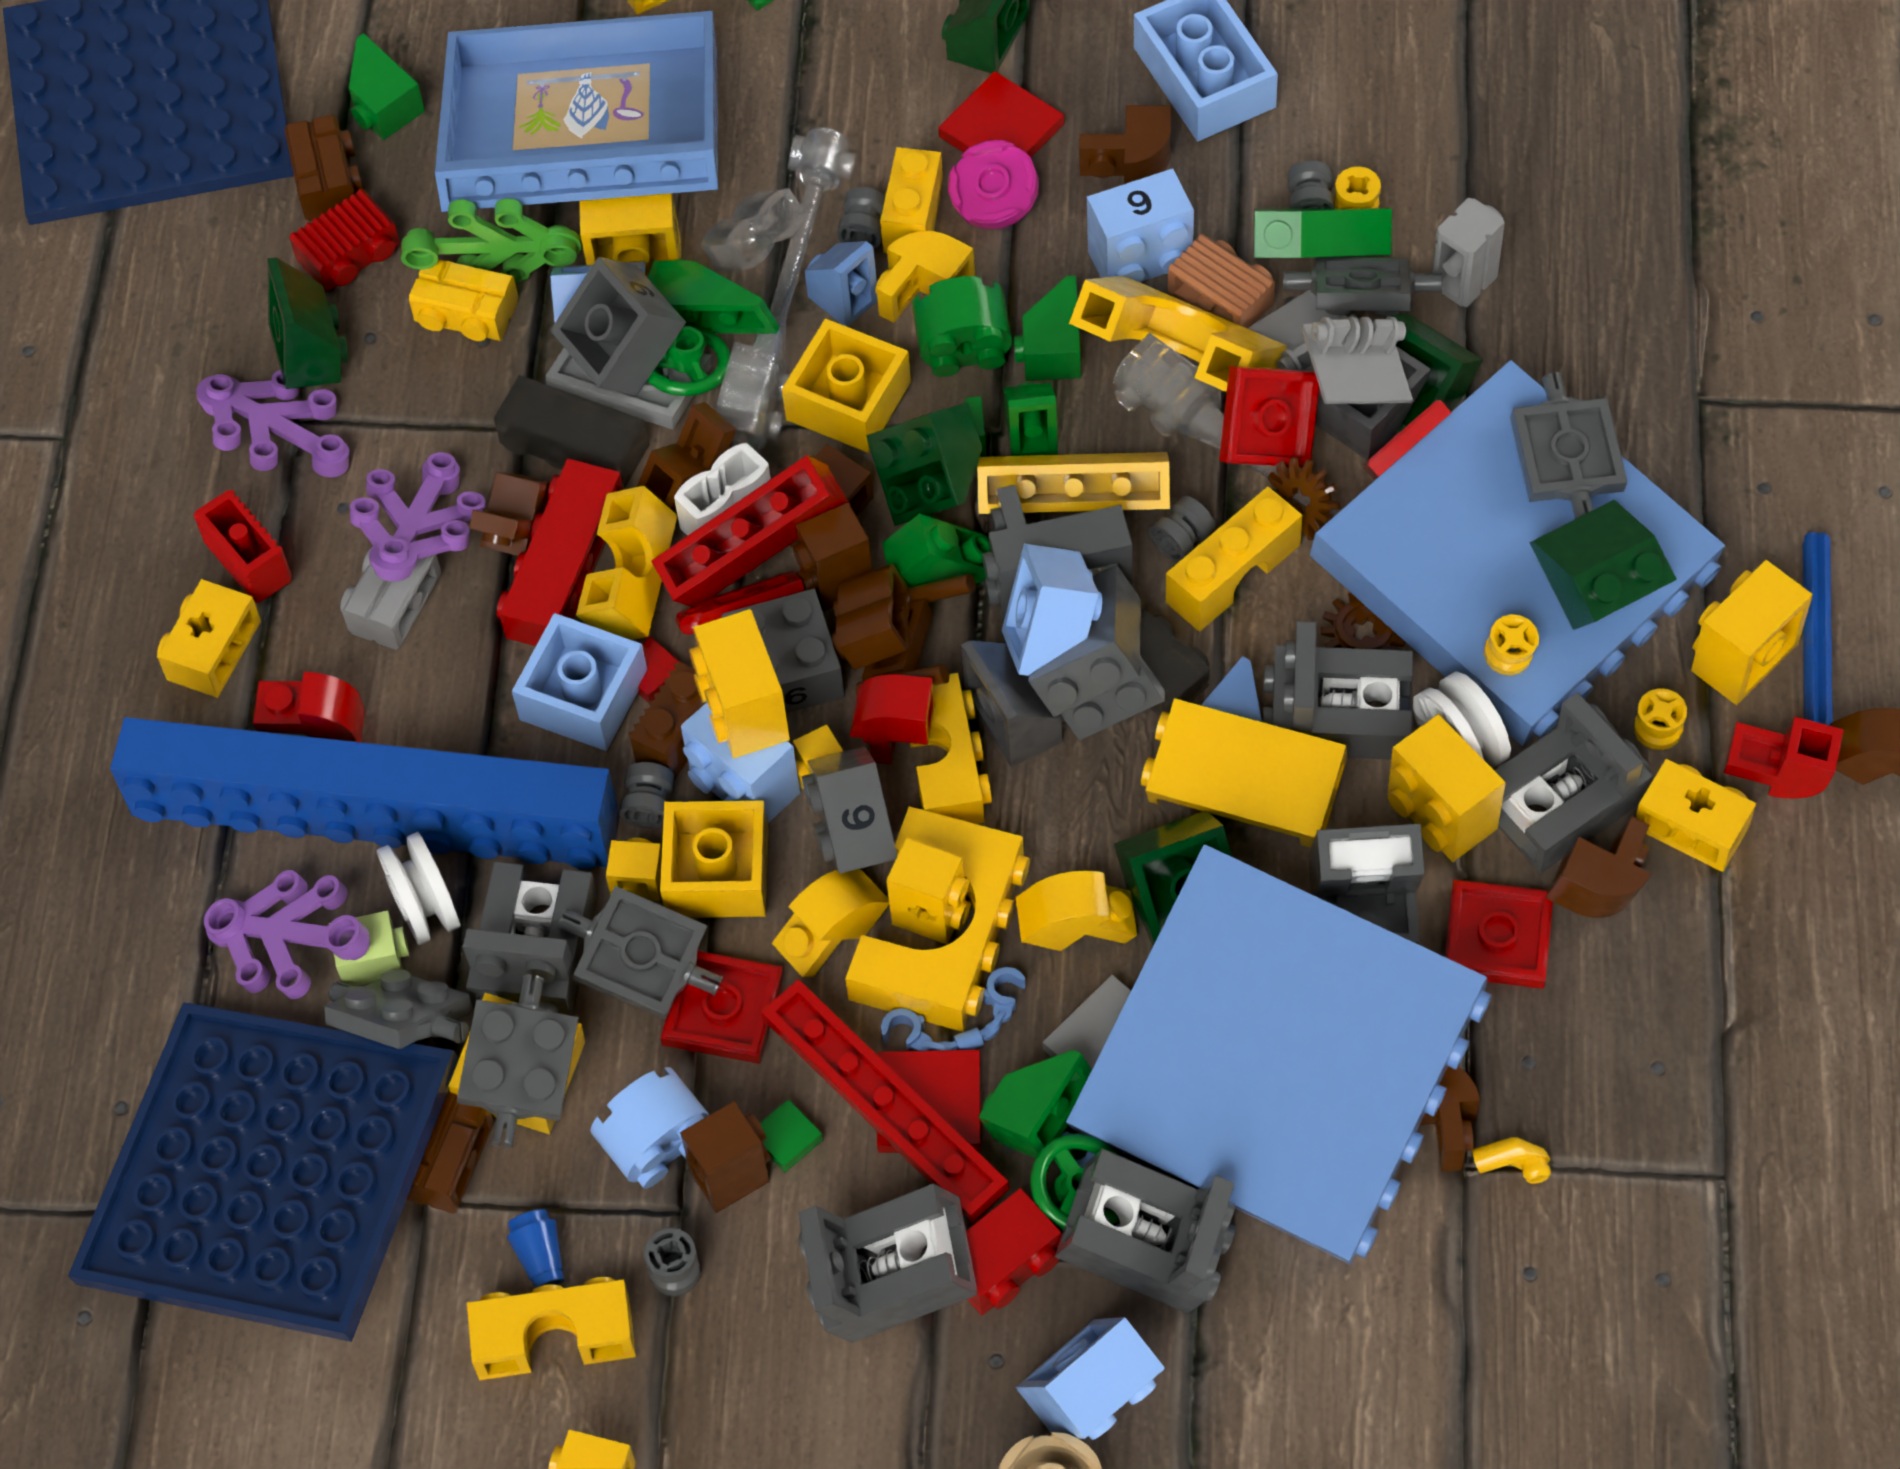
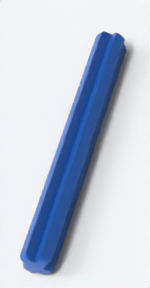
M1809 532L1804 536L1802 543L1803 587L1813 594L1803 627L1804 719L1830 726V723L1833 722L1830 537L1824 532Z

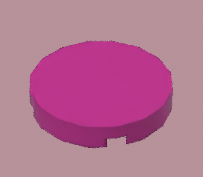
M992 140L974 145L961 155L962 159L957 163L956 167L955 165L953 166L949 174L948 183L951 201L957 213L967 223L982 229H1002L1017 223L1031 210L1038 196L1039 177L1031 157L1024 150L1022 151L1010 142Z

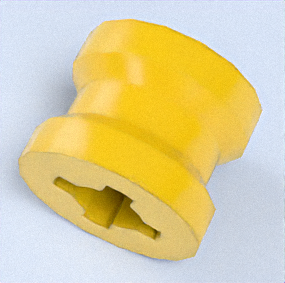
M1361 166L1343 170L1335 182V208H1379L1381 183L1377 174Z
M1510 614L1496 620L1484 645L1483 655L1490 668L1499 674L1509 676L1520 674L1526 670L1539 644V634L1536 626L1529 619L1521 615ZM1510 648H1517L1515 652H1508Z
M1657 688L1644 694L1638 703L1637 715L1634 721V733L1637 740L1653 750H1665L1676 745L1683 734V727L1687 717V706L1684 699L1678 693L1669 689ZM1657 720L1664 722L1666 726L1653 724L1652 722Z

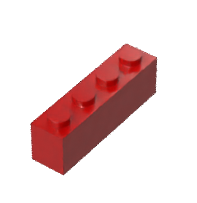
M806 455L658 555L651 562L672 600L693 607L698 602L712 598L798 540L796 524L849 502L828 465Z
M567 458L561 474L553 476L548 489V503L544 513H538L535 516L531 528L532 540L526 552L522 551L518 555L514 567L515 579L509 591H503L497 605V617L501 619L506 639L536 646L554 613L574 619L586 574L594 572L606 544V541L597 535L606 495L624 490L620 472Z

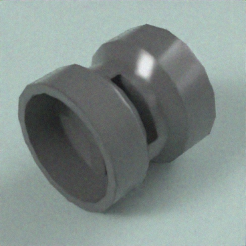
M1312 160L1297 163L1289 169L1287 181L1288 189L1292 194L1289 197V208H1335L1334 196L1330 191L1333 187V174L1329 165Z
M856 187L846 192L842 208L845 215L840 218L837 230V237L841 243L867 241L874 249L880 246L882 240L880 219L885 201L883 193L868 187Z
M1182 496L1171 506V514L1168 517L1159 518L1149 527V535L1154 545L1162 554L1174 562H1179L1193 550L1194 543L1208 538L1215 531L1216 525L1210 512L1200 502L1190 496Z
M651 762L634 763L628 766L624 780L628 793L621 800L620 818L624 822L639 828L653 829L662 827L664 802H667V796L673 791L674 773L663 765Z
M674 1228L659 1230L649 1238L645 1245L644 1258L651 1283L656 1290L668 1296H679L692 1290L698 1283L701 1274V1267L692 1238L686 1232ZM672 1252H673L672 1255H669V1256H667L666 1258H664L665 1255H667L668 1253H672Z

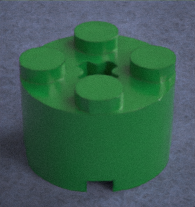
M960 276L941 280L930 285V294L920 300L919 294L914 297L912 312L920 357L925 364L932 368L933 375L949 377L958 373L960 367L978 365L981 369L990 370L998 368L1005 363L1004 354L1007 353L1012 345V337L1004 293L999 283L993 281V287L983 285L981 277Z

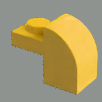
M935 231L913 232L895 240L887 248L889 269L882 273L875 287L879 316L895 323L919 291L929 295V286L936 282L960 276H975L974 248L949 235Z
M861 869L840 874L838 870H834L811 883L792 901L788 907L794 914L771 944L802 977H814L841 940L860 939L861 935H867L889 906V898Z
M1072 871L1056 874L1042 879L1015 897L1022 943L1062 951L1084 935L1123 944L1137 936L1131 891L1106 885L1103 872Z

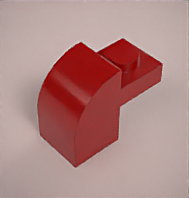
M303 672L302 681H259L253 725L258 732L305 733L306 737L361 742L365 709L358 691L349 683L322 673Z
M889 674L869 678L859 686L850 737L863 738V743H869L871 756L876 763L892 764L895 742L928 745L935 706L933 678Z
M1794 717L1784 735L1736 722L1732 730L1723 773L1769 785L1767 794L1769 796L1789 799L1815 796L1827 788L1835 773L1844 729Z

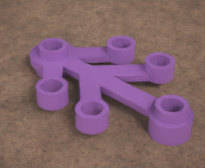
M281 370L275 372L272 375V380L240 383L231 376L216 374L203 379L198 384L196 389L197 400L206 413L214 416L215 424L212 427V437L216 448L229 451L236 449L241 444V427L232 418V414L236 412L248 419L252 443L249 447L250 465L254 469L269 471L278 464V448L270 440L269 431L311 453L312 468L317 474L324 477H338L348 470L349 448L342 438L331 434L319 437L289 420L302 418L328 420L334 417L337 410L336 396L333 392L326 389L315 390L309 395L308 400L259 404L251 400L276 397L281 400L296 398L300 393V388L285 389Z
M438 452L430 455L427 461L424 462L422 466V485L409 509L395 492V476L392 472L376 469L367 474L366 493L371 498L362 497L351 502L350 522L355 527L360 528L373 545L369 552V562L374 568L375 574L386 581L404 580L411 575L418 559L449 550L461 551L469 546L470 529L465 522L471 521L473 510L485 509V498L483 495L473 491L463 492L457 497L455 506L430 512L439 495L453 493L459 487L460 467L452 455ZM373 499L379 502L397 527L393 537L380 524L379 505ZM441 529V535L414 541L417 535Z
M286 870L280 873L272 884L245 902L224 898L216 901L209 907L204 917L207 936L217 946L228 947L237 968L236 981L248 992L258 993L265 989L270 982L271 973L265 965L254 958L247 937L262 939L277 974L276 987L290 999H298L304 996L310 988L311 978L303 969L296 965L287 942L328 948L342 960H357L366 954L370 947L369 931L354 916H339L328 926L298 922L321 906L325 909L333 910L345 902L348 895L347 888L335 876L327 875L320 878L314 885V888L307 892V882L297 872ZM294 883V885L292 886V888L289 889L288 891H286L287 888H288L291 884ZM334 888L333 892L326 897L327 893ZM280 900L288 904L268 918L258 917ZM257 972L256 975L251 980H249L251 975ZM297 977L295 983L289 986L291 981Z

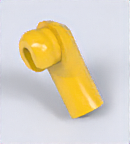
M1518 1137L1499 1140L1474 1148L1472 1151L1480 1174L1511 1165L1523 1170V1177L1531 1184L1542 1183L1551 1175V1169L1548 1165L1550 1156L1546 1150Z

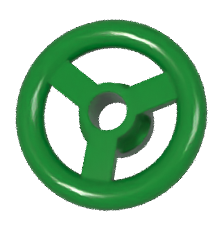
M684 325L656 368H674L680 373H686L692 382L669 380L660 375L656 369H654L647 382L656 389L675 396L704 394L719 386L728 376L732 364L730 350L726 343L715 333L702 327ZM707 345L714 350L718 358L717 367L709 376L700 367V357Z
M1067 1134L1051 1140L1040 1150L1032 1165L1030 1186L1035 1204L1061 1230H1064L1076 1194L1072 1181L1079 1183L1084 1168L1079 1167L1069 1150L1081 1149L1097 1154L1101 1149L1118 1155L1108 1144L1090 1135ZM1054 1160L1061 1174L1052 1182L1050 1198L1046 1187V1173L1050 1163ZM1108 1208L1104 1212V1216L1110 1224L1114 1225L1119 1220L1118 1215L1113 1210Z

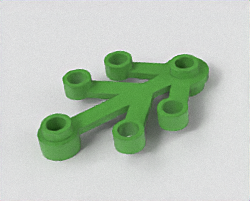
M511 198L501 199L495 204V223L503 228H513L525 235L514 236L476 216V205L473 202L459 199L452 201L448 206V223L454 228L465 229L478 237L434 238V234L430 230L415 228L410 230L402 240L401 260L410 268L422 270L435 266L438 262V254H467L459 257L457 263L489 271L502 263V274L514 276L515 282H522L529 278L531 272L545 263L556 267L572 264L581 250V237L566 226L554 225L547 228L524 216L523 206L518 200Z

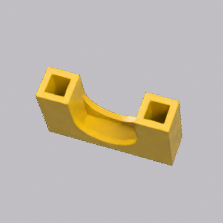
M1123 275L1086 279L1069 322L1073 326L1110 342L1136 339L1183 354L1199 362L1194 376L1195 379L1227 392L1229 366L1278 369L1277 361L1281 359L1282 352L1287 347L1285 344Z
M909 806L895 842L897 856L906 838L962 857L964 878L969 879L966 898L971 902L975 911L974 917L967 930L958 939L946 946L930 950L912 949L861 935L845 978L848 1000L889 1012L899 1008L909 1009L916 1013L917 1016H923L925 1022L964 1032L969 1015L977 1017L981 1009L985 988L981 987L980 984L984 972L992 973L996 966L1000 944L995 943L1000 928L1008 929L1015 908V900H1011L1015 885H1024L1030 866V858L1024 856L1022 836Z

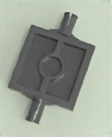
M1316 257V266L1312 269V272L1284 271L1283 291L1311 290V293L1316 296V310H1325L1332 315H1347L1356 310L1372 311L1377 315L1389 316L1396 315L1400 311H1410L1411 296L1414 292L1442 293L1443 274L1414 273L1409 267L1408 258Z
M1555 372L1553 377V373H1548L1542 378L1547 401L1537 406L1513 408L1510 420L1529 502L1553 499L1570 500L1576 519L1593 510L1590 497L1598 494L1624 492L1627 478L1607 398L1592 400L1568 398L1562 374Z
M617 886L614 887L605 908L595 916L594 920L565 908L557 926L559 929L561 928L584 938V953L573 974L574 981L664 1020L667 1019L677 995L686 988L687 984L716 996L724 977L696 966L697 951L707 932V925Z
M405 970L387 971L380 976V979L364 987H353L341 981H336V983H332L328 991L329 999L333 1002L324 1006L326 1025L397 1049H402L417 1040L431 1036L436 1038L441 1036L456 1043H461V1041L464 1042L469 1033L468 1024L463 1021H457L459 1018L471 1013L469 994L448 988L447 984L443 982H430L411 976L410 972Z
M526 974L522 977L523 982L519 1003L500 1004L476 999L457 1104L484 1108L490 1113L497 1115L491 1144L496 1147H500L503 1129L506 1128L503 1148H513L517 1119L539 1117L560 1121L579 1017L552 1013L539 1007L545 980L536 975L533 992L529 994L532 974Z

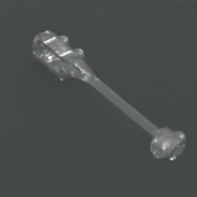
M821 127L811 129L807 132L806 137L795 135L792 143L788 170L795 172L798 181L805 186V190L770 308L780 327L777 334H757L752 346L734 342L715 407V411L737 429L729 448L742 443H748L755 451H759L765 447L767 438L778 440L784 413L775 411L778 399L783 401L782 387L790 376L789 373H786L787 363L785 361L786 319L823 191H831L837 188L841 178L851 180L856 160V153L848 152L849 142L846 137L833 129Z
M1149 333L1123 359L1117 368L1113 380L1114 385L1118 387L1114 391L1116 399L1129 411H1135L1140 405L1153 413L1150 416L1152 426L1165 437H1170L1177 430L1187 438L1193 437L1220 450L1224 414L1220 411L1221 390L1195 379L1194 376L1198 367ZM1248 464L1267 479L1271 472L1279 476L1276 466ZM1298 488V493L1292 497L1302 505L1307 506L1310 504L1309 496H1303L1300 488ZM1330 509L1329 513L1335 516L1342 509Z

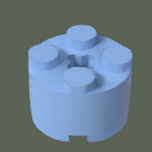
M664 1067V1077L660 1078L655 1071H652L624 1088L607 1104L612 1114L604 1123L597 1116L590 1129L593 1137L628 1181L639 1182L644 1189H648L661 1181L668 1173L666 1165L682 1154L686 1159L680 1132L709 1116V1113L671 1067Z

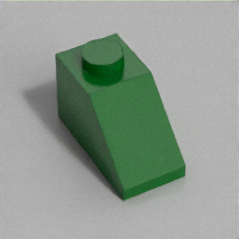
M364 33L358 36L355 43L349 82V91L354 105L351 108V113L362 129L366 131L371 129L384 141L425 112L418 83Z
M1076 275L1066 276L1022 316L1023 335H1014L1015 363L1025 364V381L1081 378L1079 328L1069 324L1077 303Z
M1050 382L1041 384L1022 383L1016 387L1003 388L1005 419L1011 456L1058 455L1056 397Z
M1070 1050L1008 1073L1003 1077L996 1090L988 1095L984 1102L983 1110L978 1117L995 1142L1036 1158L1037 1154L1047 1143L1062 1136L1068 1126L1066 1121L1092 1069L1080 1052Z

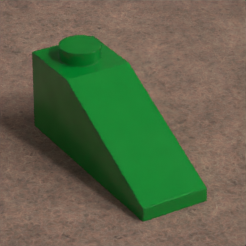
M1254 208V258L1391 255L1392 208Z
M685 259L653 261L647 278L686 321L685 325L702 327L713 333H778L780 326L763 298L696 261Z

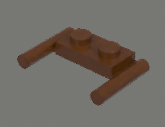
M971 574L909 587L911 611L907 618L910 629L909 648L905 652L865 666L862 675L863 681L856 684V695L859 686L864 681L880 675L899 674L933 678V686L949 682V671L945 664L917 669L933 615L928 603L975 592L976 583Z

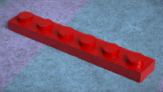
M799 979L761 1011L763 1021L930 1184H935L960 1198L962 1214L970 1223H973L1009 1190L1008 1180Z

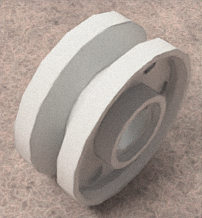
M1455 671L1440 680L1439 690L1429 687L1413 697L1412 707L1418 727H1421L1439 714L1490 767L1494 768L1510 758L1511 746L1509 737L1500 715L1488 696L1467 675Z
M419 832L407 836L410 860L401 863L389 845L377 849V855L395 902L417 944L420 946L430 941L427 917L436 914L448 932L460 928L461 925L439 868Z

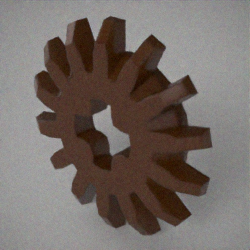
M1291 457L1289 470L1284 462L1281 461L1276 465L1279 476L1271 472L1268 475V480L1276 488L1272 490L1302 514L1303 533L1308 540H1314L1315 531H1319L1325 525L1324 523H1328L1334 517L1329 513L1330 509H1340V502L1331 500V493L1337 491L1335 484L1328 486L1323 480L1328 474L1324 469L1318 473L1312 471L1313 461L1307 459L1301 469L1298 458ZM1298 488H1300L1303 496H1309L1310 504L1305 506V511H1303L1301 504L1294 503L1292 496L1298 493Z
M1351 592L1348 593L1350 603L1346 606L1339 599L1332 602L1338 612L1337 615L1325 611L1322 616L1333 627H1321V635L1335 638L1325 643L1326 648L1343 647L1392 650L1389 645L1404 647L1406 644L1401 637L1395 636L1396 633ZM1367 621L1374 624L1372 630L1376 635L1374 638L1370 636H1364L1361 640L1355 638L1356 629L1352 626L1356 623L1363 626Z

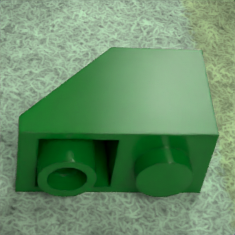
M919 513L882 542L887 565L893 563L908 585V588L965 574H971L975 579V583L984 582V578H986L982 553L990 552L989 537L987 535Z

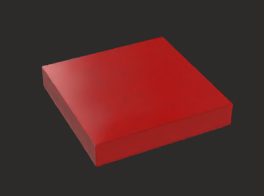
M994 71L938 127L939 138L963 153L968 148L984 141L1004 140L1014 144L1015 147L1020 148L1022 151L1024 150L1032 158L1064 125V114Z
M1229 366L1219 461L1234 464L1276 466L1279 462L1283 461L1286 466H1289L1290 458L1297 457L1299 467H1303L1307 459L1311 460L1319 395V384L1315 371Z
M1436 400L1363 464L1364 470L1375 480L1452 412L1441 400Z
M1453 879L1445 957L1486 976L1487 982L1544 989L1553 901L1546 898L1549 890Z
M697 951L696 966L719 976H724L722 983L718 988L716 996L687 984L686 988L677 995L665 1020L660 1037L662 1046L760 1064L770 1029L763 1021L761 1011L779 995L784 977L783 966Z
M980 1050L877 1052V1055L976 1151H981V1120L978 1117L980 1115ZM877 1132L878 1153H899Z

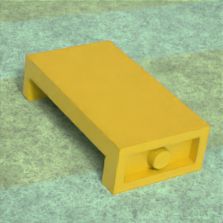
M1174 698L1170 713L1163 711L1160 715L1155 740L1161 742L1156 758L1148 757L1141 776V786L1146 787L1147 798L1151 803L1159 805L1160 800H1165L1201 811L1206 810L1208 813L1298 837L1302 846L1311 848L1317 830L1327 829L1348 759L1347 747L1341 743Z

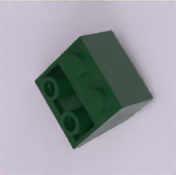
M968 402L931 412L866 435L894 526L909 522L919 513L927 516L965 503L982 451V445Z

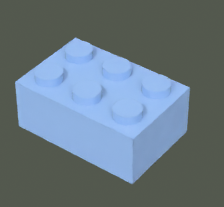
M1165 0L1134 14V49L1197 142L1276 108L1278 73L1227 0Z

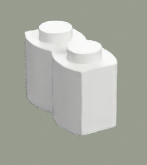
M748 443L736 445L721 454L714 462L711 470L691 477L677 491L674 500L680 529L688 536L769 481L771 477L768 462Z

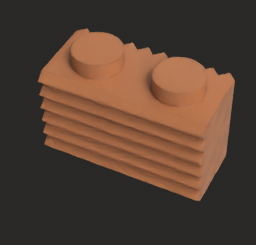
M1200 234L1198 239L1194 240L1192 245L1188 246L1187 250L1182 252L1181 256L1177 257L1175 262L1171 263L1168 268V292L1171 296L1175 295L1177 299L1245 328L1253 325L1274 304L1275 281H1273L1271 274L1259 264L1251 266L1237 257L1234 249L1225 241L1217 240L1214 242L1204 234Z

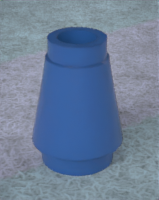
M546 1209L529 1211L511 1219L507 1223L510 1233L506 1238L530 1281L533 1283L534 1289L543 1285L562 1284L565 1278L562 1273L563 1267L556 1220L549 1218Z

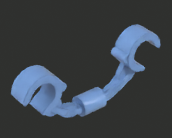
M1011 967L998 968L991 973L984 992V1003L993 1006L994 1020L988 1023L983 1030L979 1031L975 1027L953 1036V1042L936 1043L932 1041L929 1035L922 1032L925 1030L923 1016H917L916 1013L909 1009L899 1008L887 1013L882 1020L881 1033L883 1043L886 1044L888 1042L890 1031L894 1026L907 1024L913 1029L906 1040L907 1051L975 1050L984 1046L983 1041H988L997 1035L1002 1023L1009 1021L1012 1012L1016 1010V1000L1012 997L1001 996L995 989L1000 984L1006 982L1025 989V977L1020 971Z

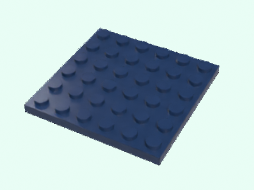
M44 0L3 8L24 207L29 225L294 176L284 132L287 118L269 0Z
M183 1002L68 1277L76 1285L352 1342L449 1090V1083L459 1060L458 1056L453 1050L414 1043L402 1049H397L346 1031Z

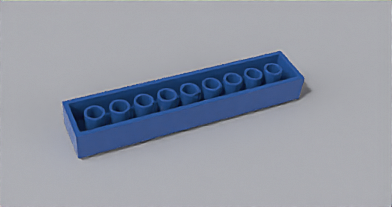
M124 717L110 767L131 815L147 822H159L162 819L183 821L194 827H207L210 824L231 826L235 830L252 833L260 829L278 831L282 835L292 838H301L305 835L324 836L338 843H350L353 840L375 842L382 847L389 845L391 848H399L401 845L407 846V836L419 832L429 852L444 854L452 850L470 852L484 859L506 856L519 858L530 864H543L546 861L561 862L584 870L592 869L595 866L607 867L611 840L616 839L620 820V812L610 771L605 768Z

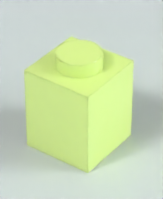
M388 910L355 917L368 929L370 947L366 954L357 960H342L334 954L336 968L341 981L344 984L357 987L380 979V976L387 971L403 970L401 957L409 956L408 943L403 926L394 928Z

